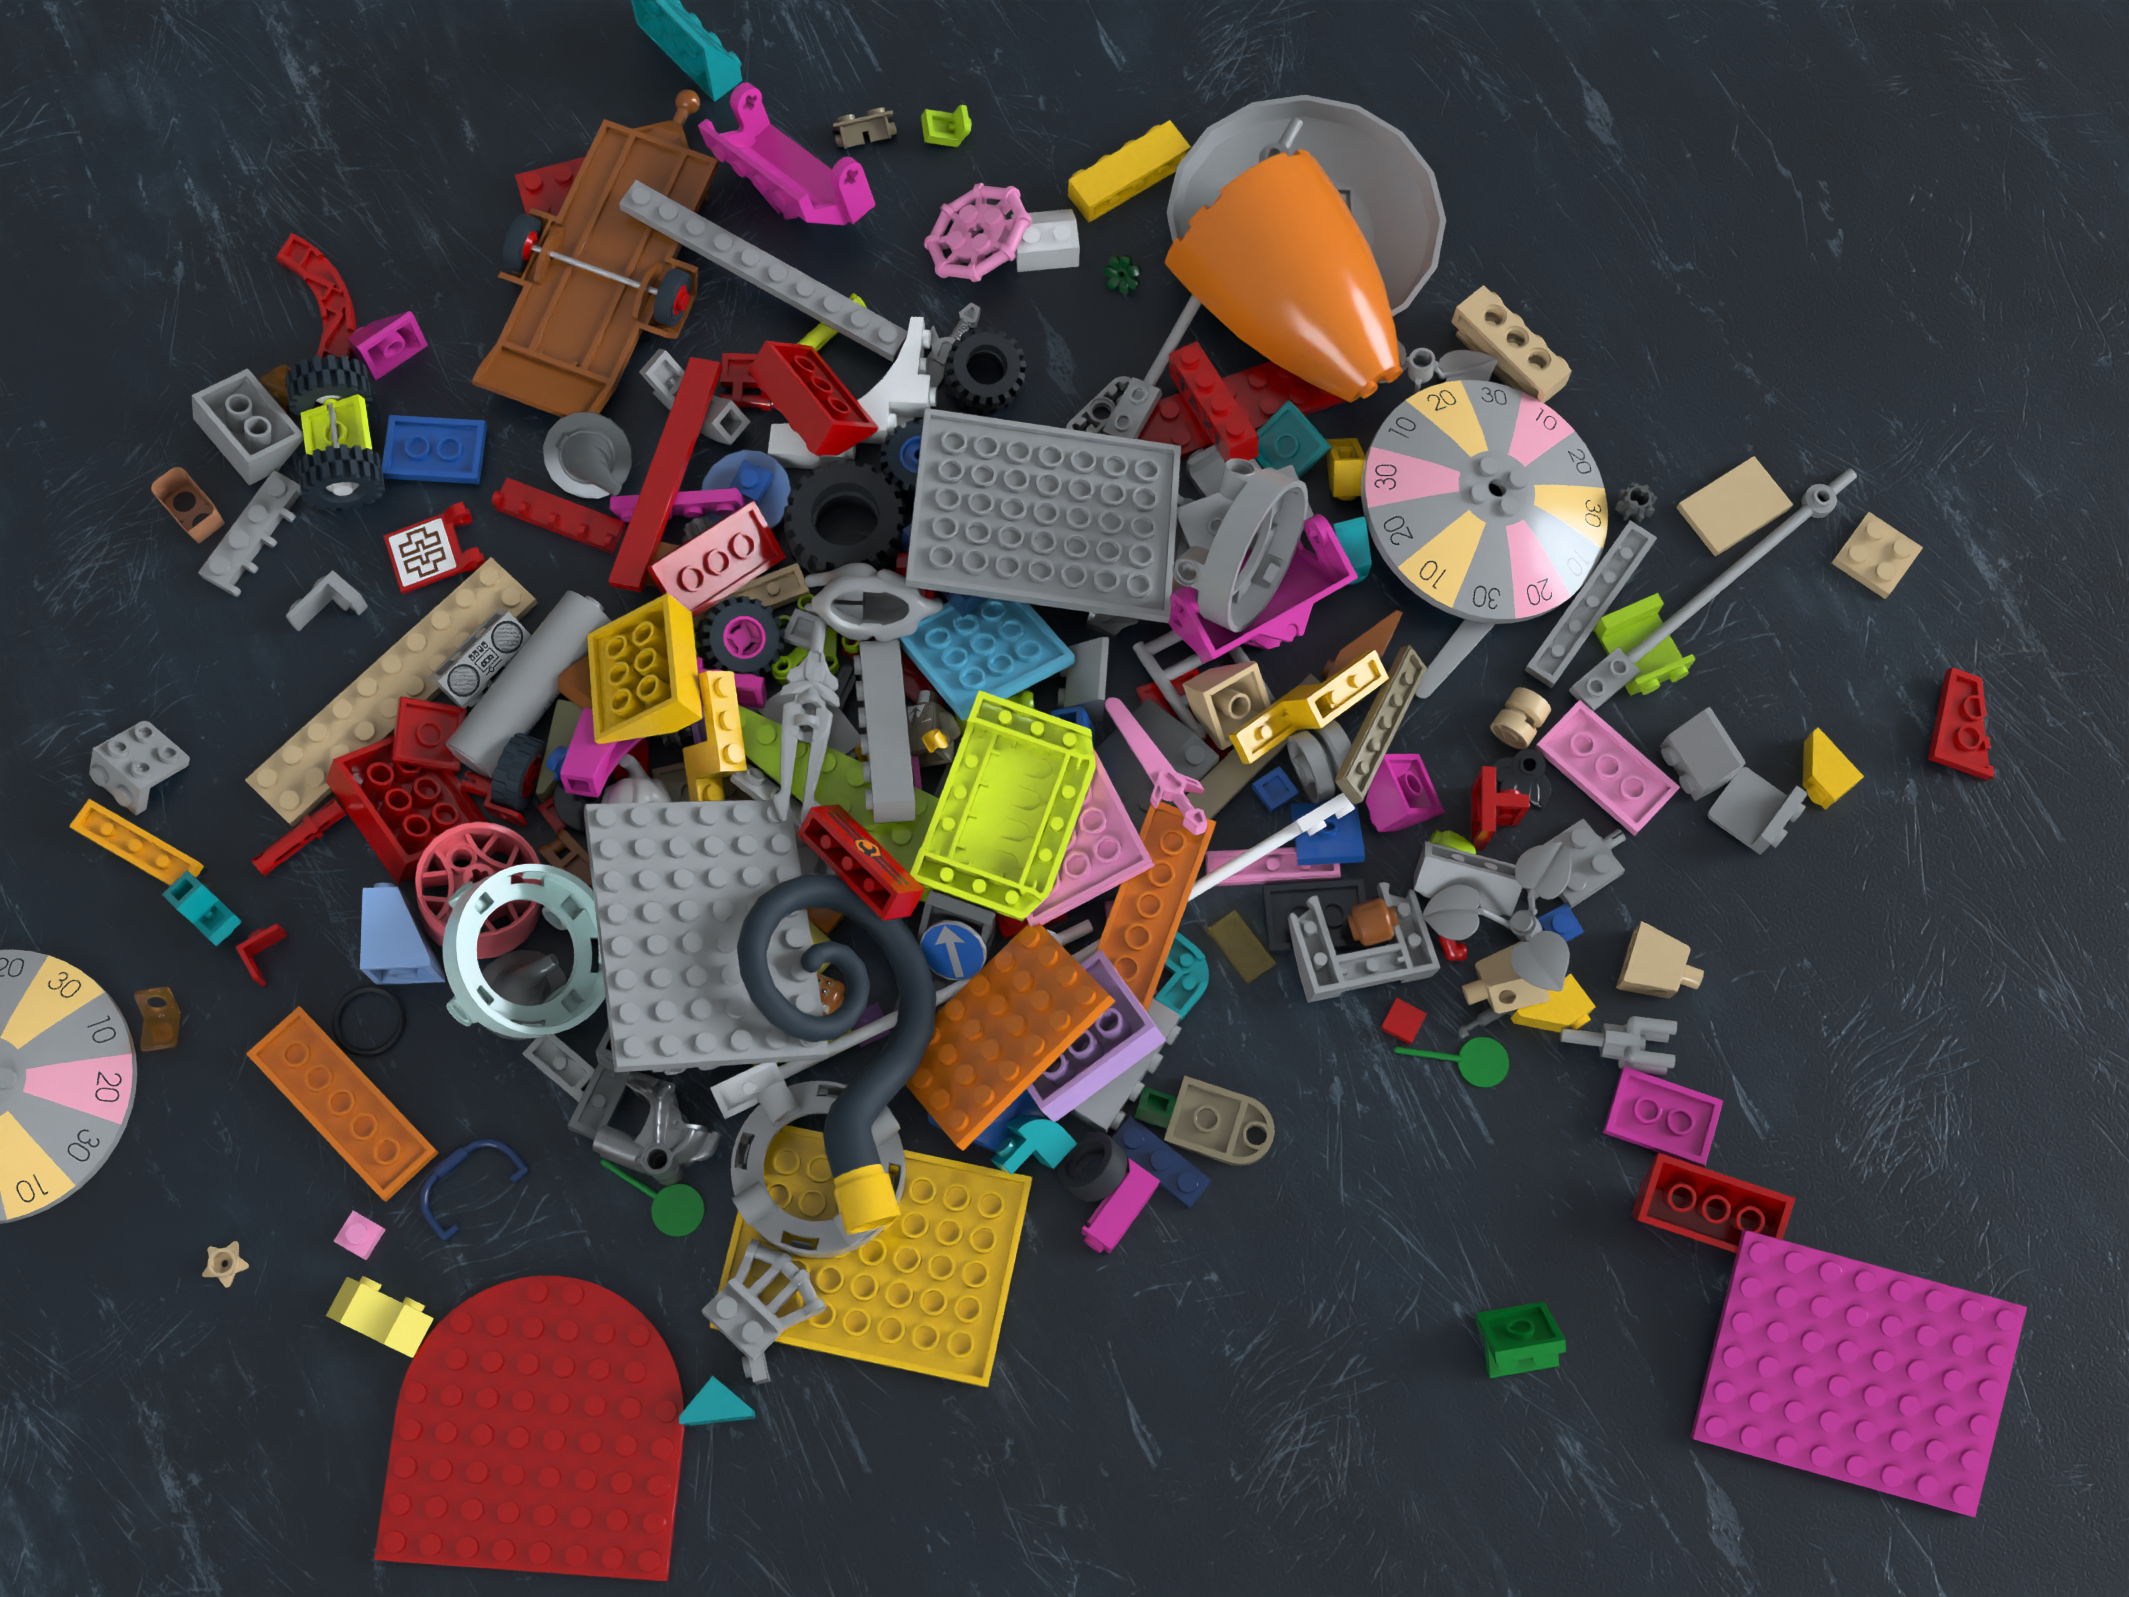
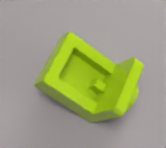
M960 104L954 113L925 109L921 115L924 141L926 143L958 147L971 131L972 123L968 117L966 105Z

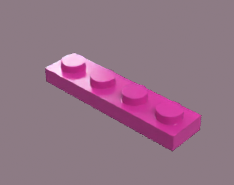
M737 488L678 492L668 520L672 516L684 515L688 518L703 517V514L708 513L727 516L745 505V498ZM639 495L610 497V509L622 521L630 522Z

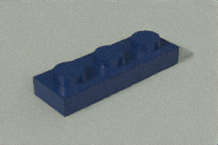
M1131 1115L1111 1138L1123 1149L1127 1159H1131L1160 1180L1158 1185L1188 1209L1193 1206L1212 1181Z

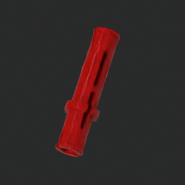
M333 798L311 816L308 814L302 818L303 822L270 845L262 853L252 858L251 861L260 873L266 876L316 837L320 839L324 836L323 832L348 814L339 802Z

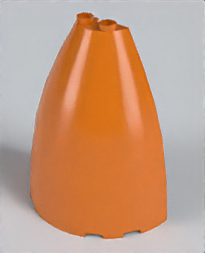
M1296 150L1292 156H1288L1283 152L1243 172L1220 190L1221 195L1210 208L1207 205H1203L1188 221L1191 228L1185 233L1183 239L1180 236L1174 240L1164 262L1170 271L1199 302L1238 338L1273 363L1310 384L1350 403L1359 397L1365 399L1372 395L1378 388V382L1387 381L1391 383L1403 373L1395 324L1385 284L1370 245L1341 194L1318 161L1308 151Z

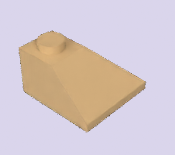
M1255 661L1210 668L1183 683L1192 713L1221 750L1233 744L1229 737L1232 732L1271 705L1258 664Z

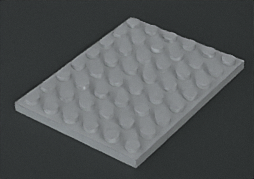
M925 408L905 586L1168 623L1171 613L1170 596L1172 594L1173 581L1172 565L1174 563L1181 446Z
M790 799L787 819L784 822L780 820L773 800L586 804L584 819L614 1072L826 1059L829 1055L827 1040L810 1042L793 1038L766 1019L751 1001L739 970L737 944L743 920L757 899L777 884L802 876ZM807 908L794 911L780 921L771 936L766 953L767 962L775 987L792 1005L803 1013L823 1016L817 972L809 973L805 971L800 963L802 954L812 946Z

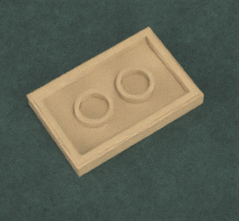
M1753 456L1680 502L1676 508L1716 557L1790 510L1793 503L1756 457Z

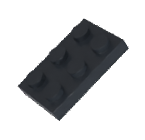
M1364 879L1263 885L1262 894L1268 954L1294 952L1288 917L1291 913H1294L1297 919L1309 910L1306 904L1308 899L1316 895L1334 949L1369 947L1362 945L1360 940L1354 941L1347 915L1351 914L1353 905L1366 901Z

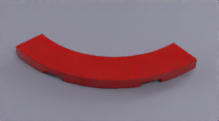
M291 233L277 254L276 259L278 263L301 277L316 296L323 319V334L321 335L316 356H320L322 359L327 358V355H334L335 358H340L343 355L348 356L350 361L353 357V351L347 339L356 331V317L348 289L337 269L324 257L322 252L305 239Z

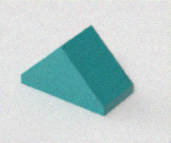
M712 1376L679 1416V1424L692 1426L755 1419V1411Z

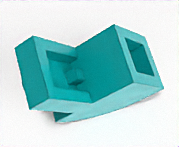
M188 870L162 894L215 946L231 935L233 930L242 922Z
M1021 1115L1006 1124L1014 1135L1013 1137L1006 1138L999 1144L996 1149L997 1153L992 1157L991 1161L1000 1170L1012 1175L1033 1154L1041 1164L1054 1169L1077 1143L1056 1122L1038 1115Z

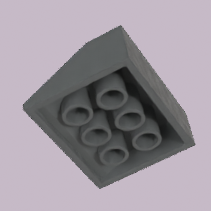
M1150 699L1145 700L1132 713V716L1177 773L1200 782L1219 764V755L1193 731ZM1117 728L1095 751L1138 834H1140L1151 804L1150 799L1155 785ZM1163 799L1160 801L1177 807L1173 801L1170 802Z

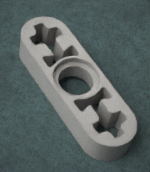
M1126 376L1115 378L1068 422L1066 429L1082 431L1087 426L1088 420L1090 425L1086 428L1085 432L1103 434L1105 425L1122 397L1121 395L1116 400L1115 406L1113 401L1117 398L1118 389L1124 391L1132 379ZM1097 407H1105L1111 414L1108 418L1100 420L1094 417L1092 412Z

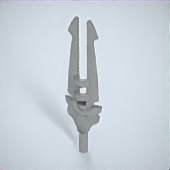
M824 620L814 621L810 651L799 666L789 670L786 681L789 684L783 686L780 693L782 697H794L792 702L783 705L781 790L773 795L775 808L782 822L787 819L797 741L811 743L801 825L811 807L820 806L814 798V792L820 776L833 714L826 708L825 704L836 708L840 706L839 697L835 693L838 690V679L830 673L823 653L827 626ZM812 703L816 707L814 710H805L802 705ZM801 725H809L813 729L811 732H803L799 727Z

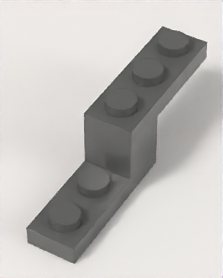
M609 1026L596 1050L598 1065L568 1124V1129L593 1140L602 1125L609 1126L627 1090L626 1080L629 1079L632 1071L614 1072Z

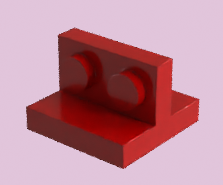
M1482 766L1471 786V843L1475 850L1484 851L1496 832V826L1517 827L1530 808V795L1520 794V791L1514 789H1505L1496 793V767Z

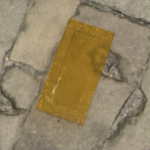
M1236 910L1208 928L1207 932L1247 985L1275 966V961Z

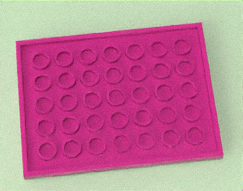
M1743 1229L1690 1437L1730 1450L1976 1517L2027 1307Z

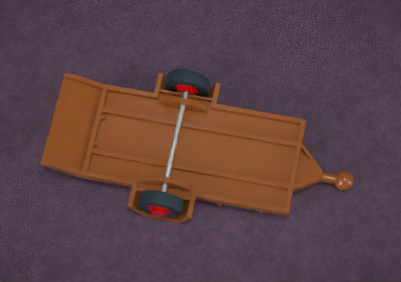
M686 89L678 93L675 100L677 111L672 121L669 120L631 129L604 119L558 216L531 207L529 215L521 214L513 221L503 247V263L513 272L500 271L498 277L524 287L496 345L479 365L472 379V385L559 417H565L575 412H595L599 414L615 392L643 330L665 338H678L697 296L698 267L676 259L682 244L621 211L619 203L635 180L695 213H698L703 200L708 201L707 191L719 168L718 159L690 150L683 131L688 115L695 113L700 106L699 96L694 91Z

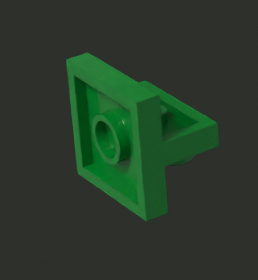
M1544 1301L1476 1313L1477 1327L1485 1343L1486 1370L1490 1378L1559 1366V1353L1566 1352V1340Z

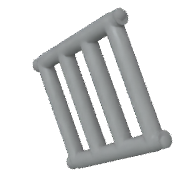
M1172 630L1146 644L1142 641L1134 644L1133 649L1183 725L1204 740L1207 732L1188 709L1190 705L1186 694L1180 697L1170 682L1202 665L1197 653L1162 670L1153 655L1183 640L1175 631ZM1240 645L1228 651L1236 664L1250 662ZM1264 682L1270 704L1272 705L1276 702V699Z

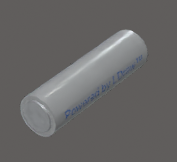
M573 591L565 593L445 743L453 755L473 771L493 779L498 760L511 737H514L516 733L529 734L559 696V675L588 655L587 634L612 622L603 612L604 608L599 602L590 596L583 597Z

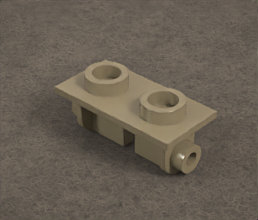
M876 108L867 111V116L855 118L854 114L837 118L838 123H833L832 132L839 131L840 133L834 135L837 148L843 147L847 149L864 145V132H868L870 143L892 139L891 135L897 134L895 123L888 122V119H892L893 110L885 112L884 108Z

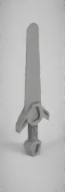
M970 303L959 312L960 321L949 337L939 338L934 325L931 328V352L927 357V375L931 376L932 387H938L945 378L944 367L952 344L956 339L960 341L961 335L967 332L969 328L977 327L981 313L980 307ZM897 416V426L900 425L904 428L906 427V422L914 420L915 417Z
M1464 619L1428 666L1415 695L1419 698L1429 697L1495 624Z

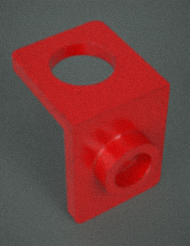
M279 924L252 932L248 936V940L236 946L251 976L262 987L267 982L255 963L253 956L288 936Z

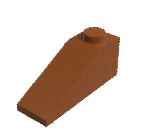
M1396 610L1341 649L1335 661L1329 658L1321 676L1327 680L1369 650H1375L1381 660L1399 624L1402 612ZM1361 700L1356 702L1355 705L1358 706Z

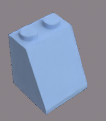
M376 883L374 888H363L360 969L376 985L445 982L444 971L417 912L403 892L392 883Z

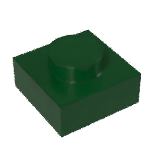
M1144 1087L1134 1118L1146 1121L1152 1125L1168 1128L1177 1097Z

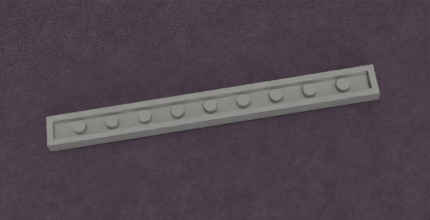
M635 180L619 203L621 211L892 362L906 340L908 331L637 180Z

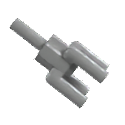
M1632 1016L1625 1025L1603 1023L1601 1033L1562 1028L1560 1042L1598 1046L1600 1057L1619 1059L1618 1066L1620 1069L1625 1066L1646 1074L1666 1076L1667 1068H1674L1675 1055L1645 1051L1646 1040L1668 1043L1669 1034L1676 1035L1677 1021Z

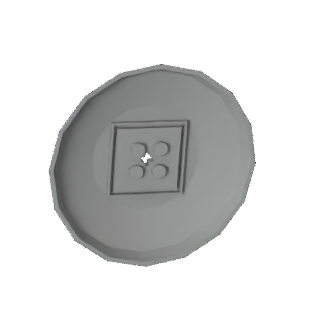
M1310 95L1252 102L1207 127L1176 169L1166 212L1173 242L1176 237L1181 236L1183 239L1185 233L1191 228L1188 221L1203 205H1207L1210 208L1221 195L1220 190L1243 172L1260 163L1259 155L1261 150L1271 143H1278L1292 117H1296L1303 122V125L1289 148L1290 155L1292 156L1296 150L1308 151L1318 161L1341 194L1370 245L1385 284L1392 316L1409 307L1438 266L1446 217L1435 173L1402 131L1358 105Z

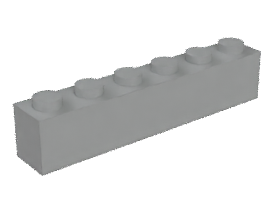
M899 639L885 642L878 640L860 641V655H853L854 673L855 675H861L862 680L856 681L857 701H863L864 707L858 708L859 728L866 727V734H860L861 754H868L869 760L862 762L864 782L871 783V789H865L866 810L873 809L874 823L915 820V796Z

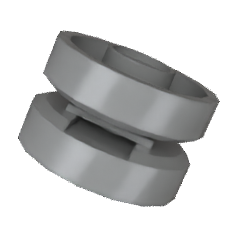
M1333 719L1322 728L1314 729L1313 735L1303 730L1289 736L1287 746L1290 760L1307 796L1316 804L1333 798L1335 788L1341 791L1334 780L1352 746L1340 724Z

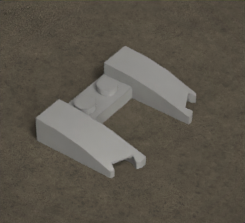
M1382 882L1376 886L1379 898L1385 901L1387 907L1394 905L1399 925L1393 927L1394 936L1389 940L1390 945L1336 956L1317 895L1308 899L1306 904L1309 910L1297 919L1294 913L1289 915L1288 922L1294 954L1308 1003L1338 997L1345 991L1397 980L1405 983L1429 978L1440 969L1414 890L1410 889L1407 897L1402 898L1389 894V883Z

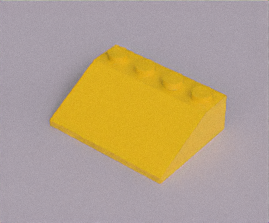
M666 593L587 634L596 743L605 744L674 733L702 719L692 612L670 594Z

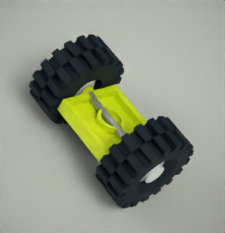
M327 355V358L322 359L320 356H314L312 361L307 359L301 360V365L294 364L291 366V370H287L285 380L289 408L297 417H301L306 455L303 456V460H299L297 466L302 500L306 501L309 506L316 505V509L322 510L328 507L329 511H336L337 508H342L343 511L350 510L349 507L353 506L361 508L364 503L370 505L375 502L374 498L380 499L382 497V493L385 492L381 458H379L378 453L372 452L366 410L369 408V404L372 403L368 370L363 363L359 364V360L353 358L349 361L348 356L343 355L340 358H335L334 355Z

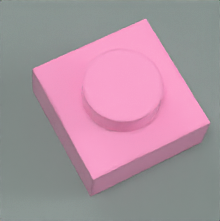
M352 1211L334 1239V1242L367 1260L386 1229Z

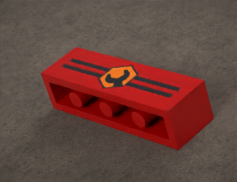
M839 804L811 807L797 833L801 839L883 921L911 916L925 889Z

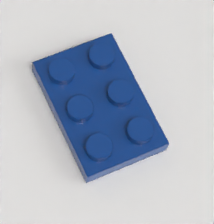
M389 415L382 461L383 478L480 484L487 433L485 420Z

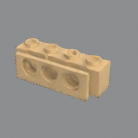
M1483 285L1456 307L1451 321L1459 329L1456 332V336L1471 351L1486 353L1498 358L1497 366L1493 373L1507 386L1523 391L1540 402L1545 403L1566 385L1572 372L1567 362L1562 357L1556 356L1547 347L1542 337L1532 333L1525 326L1522 318L1518 314L1512 313L1496 293L1490 292Z

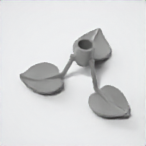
M1397 340L1402 370L1405 371L1408 368V376L1415 382L1413 395L1420 391L1421 384L1428 382L1432 378L1433 372H1435L1439 379H1446V382L1458 380L1489 381L1498 362V358L1492 355L1470 350L1451 351L1441 357L1439 362L1435 361L1434 353L1427 348L1415 349L1410 354V357H1406L1405 347Z
M1555 842L1535 846L1520 856L1515 867V877L1521 887L1530 889L1528 893L1529 909L1517 911L1510 920H1506L1486 909L1478 908L1480 894L1474 888L1466 885H1453L1438 892L1427 904L1423 912V919L1440 936L1454 941L1467 939L1474 934L1479 926L1478 915L1486 916L1504 925L1506 928L1511 929L1520 941H1523L1517 944L1511 952V963L1515 972L1533 986L1550 991H1562L1569 964V948L1564 938L1552 931H1543L1541 923L1535 917L1537 913L1535 894L1537 892L1540 897L1550 900L1556 898L1564 891L1571 875V856L1569 850L1564 843Z

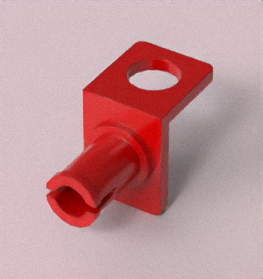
M472 771L465 773L464 777L469 778V781L462 779V791L486 798L483 806L491 816L526 827L527 821L520 813L501 807V804L492 800V779L475 774Z

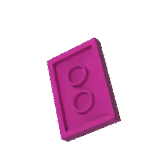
M1624 1066L1620 1071L1603 1133L1703 1167L1707 1162L1723 1100Z

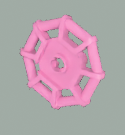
M977 183L974 185V189L948 205L944 203L940 207L941 213L931 234L925 238L924 246L931 254L935 264V273L941 278H947L948 276L970 279L972 282H977L986 273L1008 260L1013 261L1015 259V251L1025 230L1031 226L1032 218L1026 213L1020 199V191L1014 186L1001 188L984 186L983 183ZM987 199L1001 200L997 205L987 204ZM1012 210L1013 218L1006 220L1005 215ZM952 220L954 223L948 235L943 236L950 221ZM983 230V233L976 235V233ZM951 248L952 254L945 259L942 250ZM990 253L993 254V255H991L990 257L985 258L986 255H988V254H990ZM961 263H969L968 266H964V265H960V264H961Z

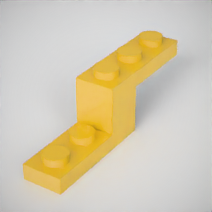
M1366 651L1323 683L1295 687L1232 732L1229 737L1242 763L1251 764L1295 731L1322 728L1389 678L1376 651Z
M706 671L699 674V682L708 741L683 748L690 802L725 801L722 778L747 771L733 671Z

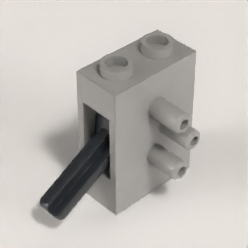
M844 664L837 676L838 690L835 691L839 697L840 706L836 708L825 704L826 708L833 714L827 746L859 761L855 747L861 743L860 735L842 713L859 675H855L853 665ZM780 691L766 701L764 708L756 707L758 714L782 725L783 705L792 702L794 697L780 696ZM812 703L802 705L805 710H814L816 707ZM801 725L799 727L803 732H811L813 729L809 725Z

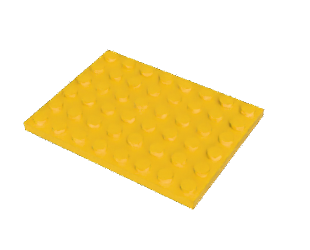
M785 1125L775 1135L765 1155L764 1179L770 1196L781 1209L796 1218L807 1221L833 1219L840 1212L833 1192L836 1186L825 1152L823 1133ZM903 1150L906 1163V1180L903 1195L898 1206L901 1218L887 1224L867 1244L843 1255L829 1258H807L787 1253L793 1258L792 1263L799 1270L804 1269L811 1275L809 1278L818 1299H823L826 1309L814 1317L787 1328L774 1342L988 1388L1033 1177L1016 1173L1011 1175L1002 1170ZM889 1164V1178L892 1181V1175L898 1176V1166ZM739 1210L718 1293L736 1276L752 1238L761 1241V1245L782 1254L785 1253V1251L778 1249L761 1237L751 1224L748 1226ZM784 1231L782 1239L784 1243L791 1245V1241L794 1239L811 1243V1250H817L819 1239L799 1237ZM755 1258L744 1286L749 1289L772 1265ZM781 1273L757 1298L767 1306L790 1283V1280ZM799 1290L775 1314L778 1318H782L806 1306ZM710 1322L709 1327L711 1329L719 1330Z

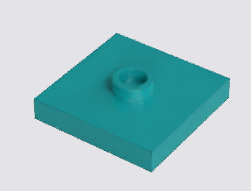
M1290 400L1256 431L1258 434V457L1255 459L1264 469L1273 468L1275 470L1293 465L1298 479L1333 448Z

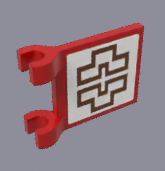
M463 502L452 505L440 515L384 535L402 594L461 572L476 571L486 562L484 554H480L477 547L468 549L462 554L454 526H464L473 522L470 510L465 508Z

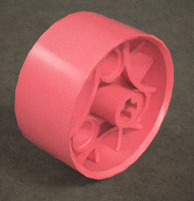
M486 822L461 824L446 830L433 839L423 851L417 864L415 885L419 918L425 931L436 944L443 948L445 928L453 910L447 903L448 899L470 881L476 883L496 872L517 866V863L521 865L540 864L530 844L513 830L495 823ZM495 852L508 855L510 858L507 864H503L493 860L491 856ZM458 860L470 862L468 866L463 868L454 865ZM523 873L511 876V884L530 883L541 886V879H522ZM444 885L449 887L447 897L424 896V888ZM515 900L506 902L496 908L487 917L480 929L476 949L477 959L500 956L512 951L523 943L536 927L541 915L542 904L529 900ZM432 911L439 912V914L435 916ZM517 913H523V915L519 918ZM508 915L511 922L510 925L496 930L491 924L494 920Z

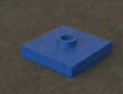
M1326 802L1319 804H1290L1291 824ZM1357 804L1353 805L1355 807L1353 811L1339 819L1335 814L1326 818L1324 822L1327 826L1313 835L1309 836L1307 831L1294 838L1297 866L1364 862L1365 851Z

